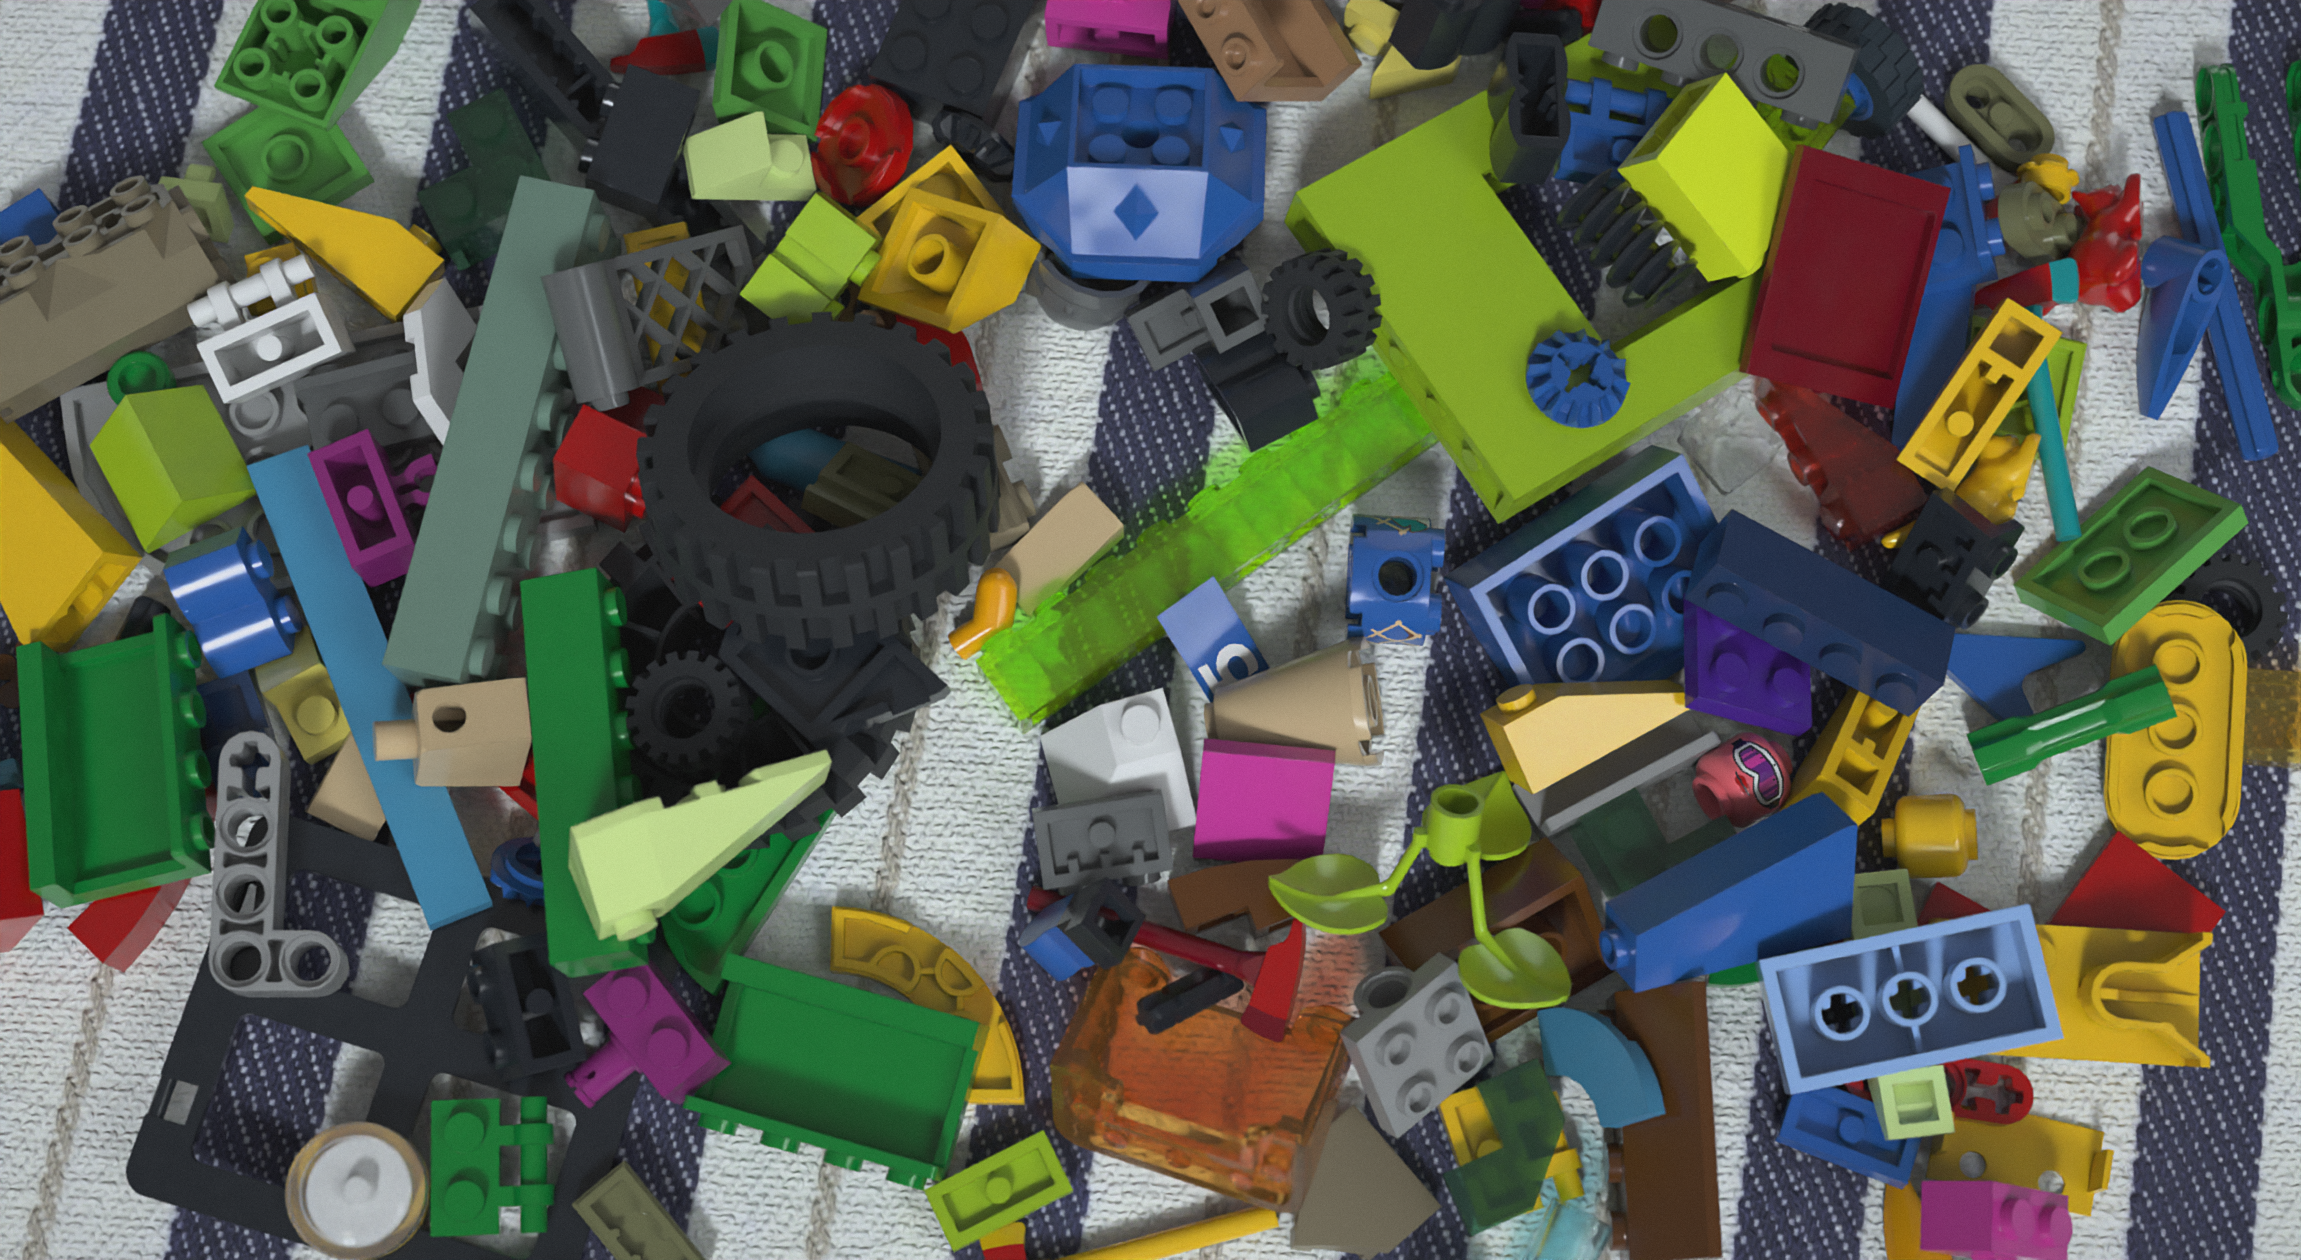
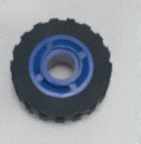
M1838 2L1837 5L1828 3L1821 9L1819 8L1802 27L1862 46L1837 118L1831 122V125L1839 130L1843 129L1849 132L1850 135L1858 138L1860 136L1867 137V139H1876L1878 136L1883 138L1889 134L1922 98L1920 95L1924 92L1925 84L1922 83V69L1918 67L1912 50L1908 49L1902 42L1903 39L1896 32L1889 29L1885 25L1886 23L1877 16L1873 17L1866 10L1857 6L1855 8L1848 6L1847 3ZM1786 55L1783 59L1784 66L1788 69V77L1791 83L1795 84L1799 76V69L1795 60Z

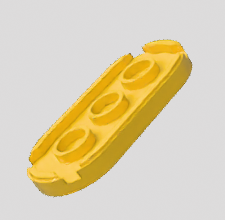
M2173 600L2158 603L2114 643L2110 658L2109 680L2156 663L2177 717L2131 734H2112L2106 737L2103 801L2107 817L2116 832L2120 831L2153 857L2179 860L2195 857L2216 845L2233 826L2239 812L2247 686V655L2244 644L2235 629L2233 630L2229 622L2223 619L2220 614L2200 603Z

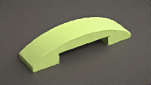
M1907 868L1855 874L1851 937L1843 939L1844 942L1918 927ZM1899 981L1897 982L1898 993L1889 996L1890 1005L1893 1011L1902 1010L1904 1019L1913 1018L1911 1013L1912 1007L1922 1003L1921 994L1918 989L1908 991L1907 982ZM1852 1004L1854 1017H1856V1016H1855V1009H1854V1006H1853V1004ZM1932 1065L1867 1079L1886 1141L1952 1134L1955 1132L1943 1065Z

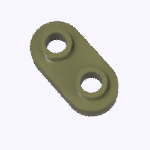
M1973 64L1964 67L1956 73L1945 92L1944 105L1946 112L1951 120L1998 167L2007 172L2016 173L2018 167L2026 162H2030L2033 156L2051 152L2055 141V134L2050 121L1999 70L1989 65ZM1965 97H1977L1983 103L1984 108L1976 109L1971 107L1966 102ZM2018 139L2022 141L2026 146V151L2019 152L2014 150L2009 145L2008 140Z
M2034 181L2009 184L2002 188L1998 200V217L2006 242L2035 266L2067 258L2072 247L2080 237L2078 222L2074 214L2067 213L2059 201Z

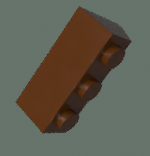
M1547 837L1528 846L1520 854L1507 858L1481 873L1486 926L1489 933L1495 937L1503 930L1521 928L1547 941L1560 955L1570 975L1571 992L1569 998L1616 971L1609 969L1603 960L1599 946V936L1604 929L1583 875ZM1469 881L1378 932L1392 966L1405 967L1415 972L1438 952L1458 964L1459 955L1465 948L1480 944L1474 933ZM1467 990L1488 1044L1537 1017V1011L1554 1007L1503 1008L1488 1004Z

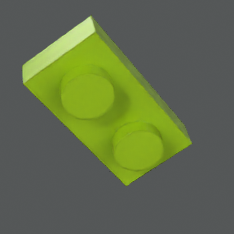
M1042 1130L925 1189L924 1192L953 1252H956L1073 1193V1188L1045 1131Z

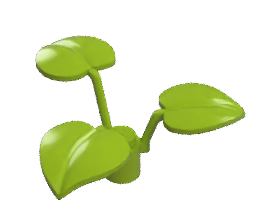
M1505 771L1480 778L1465 785L1449 784L1435 789L1431 795L1430 804L1422 814L1421 827L1414 828L1411 843L1389 878L1383 882H1380L1378 872L1370 864L1352 855L1340 853L1310 857L1296 863L1280 874L1269 875L1268 885L1270 891L1281 906L1293 917L1323 932L1351 935L1370 931L1386 921L1388 907L1382 897L1391 896L1396 891L1422 848H1427L1430 857L1441 865L1459 866L1467 862L1474 933L1480 944L1465 948L1459 955L1457 964L1458 977L1464 987L1475 997L1488 1004L1513 1009L1556 1006L1562 1001L1566 1002L1570 996L1571 979L1560 955L1547 941L1521 928H1509L1493 937L1486 926L1480 859L1496 861L1516 856L1527 848L1531 838L1530 821L1515 797Z

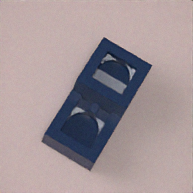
M252 668L197 686V691L204 701L207 715L206 725L200 728L207 749L202 751L209 761L211 776L217 792L219 759L222 748L230 738L242 732L255 731L264 733L277 744ZM255 753V759L252 764L242 765L241 768L252 779L254 784L253 798L258 799L263 796L256 790L257 770L262 767H269L270 765L260 753Z

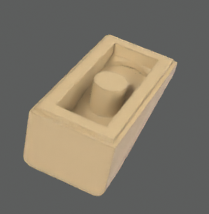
M1081 481L1060 499L993 568L999 567L1010 573L1017 585L1016 604L1032 619L1124 538V525L1094 492Z

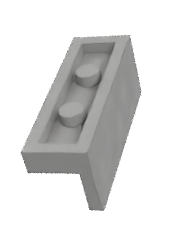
M1687 710L1535 794H1531L1517 784L1512 786V790L1527 814L1538 839L1547 837L1552 841L1697 764V761L1705 753L1718 747L1721 740L1715 731L1703 735L1691 712Z

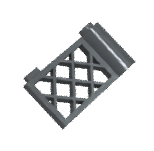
M743 225L541 276L577 404L590 401L591 408L599 412L631 403L628 391L669 378L674 373L679 375L692 371L690 358L697 353L681 341L689 319L707 332L700 351L707 348L713 354L728 347L726 336L733 332L727 328V324L734 306L745 314L750 336L769 330L768 316L740 295L741 291L756 273ZM724 242L732 267L727 280L709 266L717 245ZM697 249H698V252H697L696 255L691 252V251H693V250H697ZM671 257L690 271L682 293L663 279ZM652 261L650 268L644 264ZM626 269L644 283L635 306L624 298L617 270ZM703 281L721 295L713 317L695 303ZM657 294L676 308L667 330L649 317ZM642 331L661 345L653 368L644 370L637 346ZM720 343L725 345V347L719 348ZM674 356L680 359L678 361L672 362Z

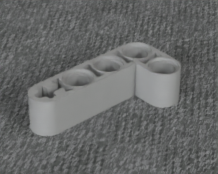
M255 731L242 732L230 738L222 748L219 759L209 946L210 972L219 984L240 996H327L340 989L347 979L349 971L348 956L338 943L322 932L284 930L291 768L289 759L275 741L264 733ZM255 753H260L270 763L269 767L259 768L256 773V790L266 799H270L268 802L253 798V781L241 769L242 765H249L254 762ZM253 816L266 817L268 831L262 842L251 847L239 846L236 834L241 823ZM246 882H262L265 889V897L260 907L252 913H237L234 909L233 899L238 888ZM243 948H258L262 958L260 970L249 980H234L230 972V963L234 955ZM311 948H327L330 953L331 963L326 974L318 980H302L298 972V964L302 955Z

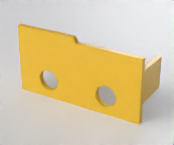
M1961 1105L1962 1109L1971 1110L1969 1106ZM1952 1112L1955 1132L1932 1136L1925 1176L1928 1179L1937 1181H1995L2040 1190L2038 1185L2040 1175L2045 1171H2054L2063 1180V1189L2060 1194L2068 1196V1212L2091 1217L2094 1194L2108 1190L2114 1150H2102L2104 1132L2031 1114H2027L2022 1120L2011 1125L1996 1127L1954 1120L1955 1112ZM1967 1152H1975L1984 1160V1172L1977 1178L1967 1177L1960 1169V1159Z

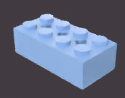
M2030 903L1763 959L1754 963L1785 1094L1791 1095L2064 1038ZM1966 967L1973 968L1974 977L1985 975L1988 982V990L1978 993V1005L1970 1004V997H1961L1958 991L1957 982L1965 979ZM1899 981L1907 982L1908 991L1918 989L1921 994L1922 1003L1912 1007L1911 1013L1913 1018L1904 1019L1902 1010L1893 1011L1890 1005L1889 996L1898 993L1897 982ZM1831 995H1841L1842 1004L1851 1002L1855 1009L1856 1017L1846 1020V1032L1842 1034L1835 1032L1834 1024L1825 1025L1822 1018V1010L1830 1007Z

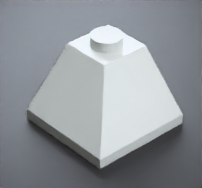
M1163 688L1099 705L1040 736L1058 804L1161 789L1168 834L1195 827L1196 814L1180 746Z

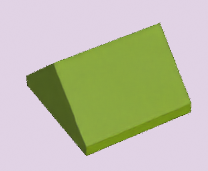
M203 384L125 395L89 445L141 545L148 554L257 495L246 467L247 463Z

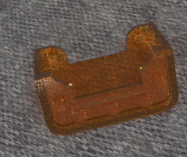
M1130 947L1121 964L1107 970H1103L1098 966L1050 1062L1053 1121L1056 1129L1063 1137L1075 1145L1271 1211L1294 1213L1300 1210L1313 1182L1352 1062L1340 1032L1355 1021L1357 1017L1348 1015L1330 1005L1306 1007L1299 1011L1293 1027H1288L1285 1039L1277 1043L1259 1036L1243 1026L1240 1022L1243 1013L1214 1005L1181 1023H1176L1174 1027L1158 1035H1152L1144 1026L1137 1024L1135 1015L1138 1014L1136 1004L1142 997L1156 990H1161V988L1173 982L1171 972L1166 967L1164 960L1160 955L1148 948Z

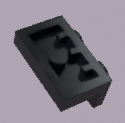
M1948 487L1933 491L1879 587L1956 627V629L1959 627L1967 629L1976 623L1987 609L1989 600L1985 595L1994 580L2006 573L2016 560L2018 550L2014 546L2025 527L2016 519L1998 525L1993 524Z

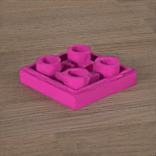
M1204 738L1193 858L1244 862L1273 859L1305 860L1310 857L1323 855L1335 766V751Z

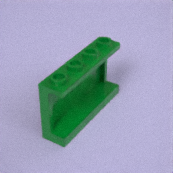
M168 613L153 616L154 632L60 655L42 641L16 647L30 890L61 909L212 873L210 849L215 847L216 829L212 817L207 812L205 788L210 786L212 776L209 761L202 751L200 728L206 725L207 715L204 701L197 691L195 668L201 666V649L195 634L191 630L184 628Z
M728 952L720 978L729 981L712 1038L731 1061V1064L696 1091L694 1096H685L682 1108L700 1113L697 1126L732 1136L736 1135L739 1124L762 1130L759 1144L798 1154L801 1142L825 1149L822 1162L856 1172H861L864 1160L887 1166L889 1168L885 1180L924 1191L927 1178L941 1182L945 1180L990 1028L980 1022Z

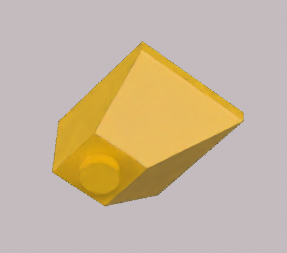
M910 187L878 254L883 258L864 282L857 299L864 304L955 334L1016 301L1042 245L1001 214Z

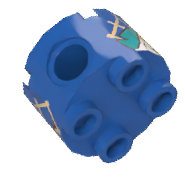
M1352 514L1351 533L1363 534L1362 536H1354L1353 544H1349L1345 619H1357L1358 623L1347 624L1345 640L1364 636L1368 643L1423 646L1426 635L1434 636L1435 632L1440 630L1441 593H1430L1431 572H1438V567H1443L1445 529L1432 528L1430 518ZM1393 565L1405 571L1410 584L1408 593L1395 596L1383 590L1378 578L1379 570L1382 567Z

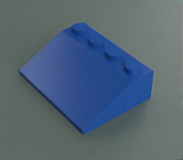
M1650 445L1451 571L1443 579L1472 632L1511 688L1522 684L1665 680L1684 668L1683 594L1686 593L1699 545L1718 522L1684 455Z

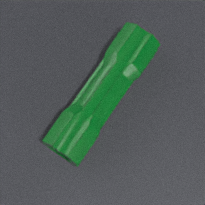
M2154 663L2108 680L2092 693L2030 716H2011L1967 732L1966 735L1987 786L2033 770L2049 757L2112 734H2131L2175 718L2177 714L2157 665Z

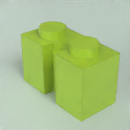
M816 192L785 232L786 235L773 253L768 255L740 295L771 319L787 316L789 325L812 322L813 312H832L833 321H836L845 308L837 300L852 281L861 287L883 257L874 250L883 238L824 192Z

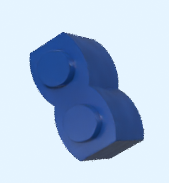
M241 526L170 552L163 568L165 578L179 608L191 623L203 654L220 679L293 653L296 632L302 629L300 614L292 598L289 595L281 597L270 581L269 577L274 575V566L271 556L261 540L253 542L247 531Z

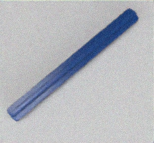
M2177 110L2167 112L2155 118L2152 127L2182 239L2220 249L2226 254L2189 115L2186 112H2177ZM2229 265L2226 285L2207 326V332L2241 458L2244 461H2258L2277 454L2279 445Z

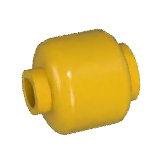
M1955 794L1901 797L1895 805L1894 818L1882 819L1884 858L1897 857L1899 869L1907 868L1910 879L1961 876L1968 867V860H1978L1975 809H1965L1962 799Z

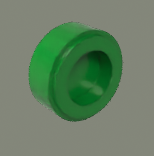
M135 351L122 356L113 364L107 377L108 393L117 405L128 394L177 388L176 378L171 368L159 356L147 351Z

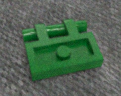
M547 1097L520 1098V1124L502 1125V1100L500 1098L431 1100L430 1237L501 1235V1207H520V1233H547V1206L554 1205V1184H547V1145L554 1144V1124L547 1123ZM520 1146V1185L501 1186L502 1147Z

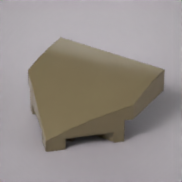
M1354 1104L1300 1150V1160L1291 1168V1179L1295 1181L1294 1226L1290 1229V1250L1311 1252L1316 1248L1357 1254L1359 1259L1371 1260L1378 1253L1388 1254L1442 1207Z

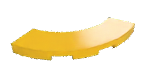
M832 906L831 973L851 975L881 983L897 991L915 1005L980 1022L989 1027L968 1105H1025L1024 1077L1020 1055L1012 1030L999 1003L972 966L950 946H947L931 934L905 920L861 908Z

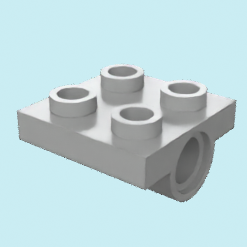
M1439 952L1415 972L1405 967L1392 966L1376 970L1362 979L1353 994V1001L1360 1017L1340 1032L1381 1129L1397 1139L1494 1059L1467 989L1458 977L1456 962Z

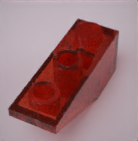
M1763 378L1754 394L1757 398L1755 401L1757 414L1769 432H1777L1789 451L1787 460L1793 475L1801 485H1810L1822 505L1819 511L1824 526L1833 538L1844 541L1850 553L1914 520L1920 514L1928 501V497L1911 469L1896 460L1900 454L1896 446L1809 389Z

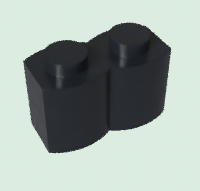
M1406 0L1388 41L1415 69L1434 70L1443 68L1453 63L1459 55L1476 56L1495 50L1501 44L1521 0Z
M1513 32L1490 78L1487 101L1490 114L1497 125L1490 142V161L1494 174L1500 183L1544 185L1568 141L1571 118L1566 100L1561 94L1567 77L1568 62L1564 46L1557 35Z
M1266 330L1222 353H1219L1210 342L1192 350L1206 388L1220 410L1227 416L1242 443L1251 453L1319 419L1313 400L1320 397L1321 393L1312 372L1303 370V363L1293 366L1287 362L1288 352L1278 353L1273 346L1277 340L1275 334L1267 335Z

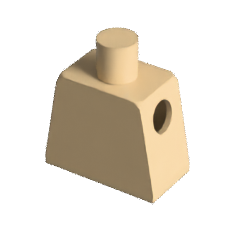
M525 678L422 689L415 692L411 719L373 721L375 761L412 759L416 785L422 787L520 786L532 740Z

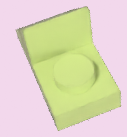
M763 112L751 113L686 139L683 152L692 199L809 201L816 191L806 135L768 134Z

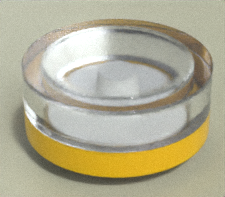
M349 1122L333 1126L319 1133L298 1153L287 1177L285 1191L286 1207L291 1223L299 1236L316 1251L341 1260H372L399 1249L417 1232L429 1207L431 1183L422 1155L403 1135L374 1123Z

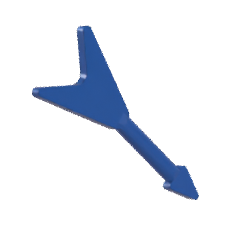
M1955 633L1946 675L1997 721L2011 716H2030L2034 712L2022 688L2025 676L2078 657L2085 652L2086 645L2080 640Z

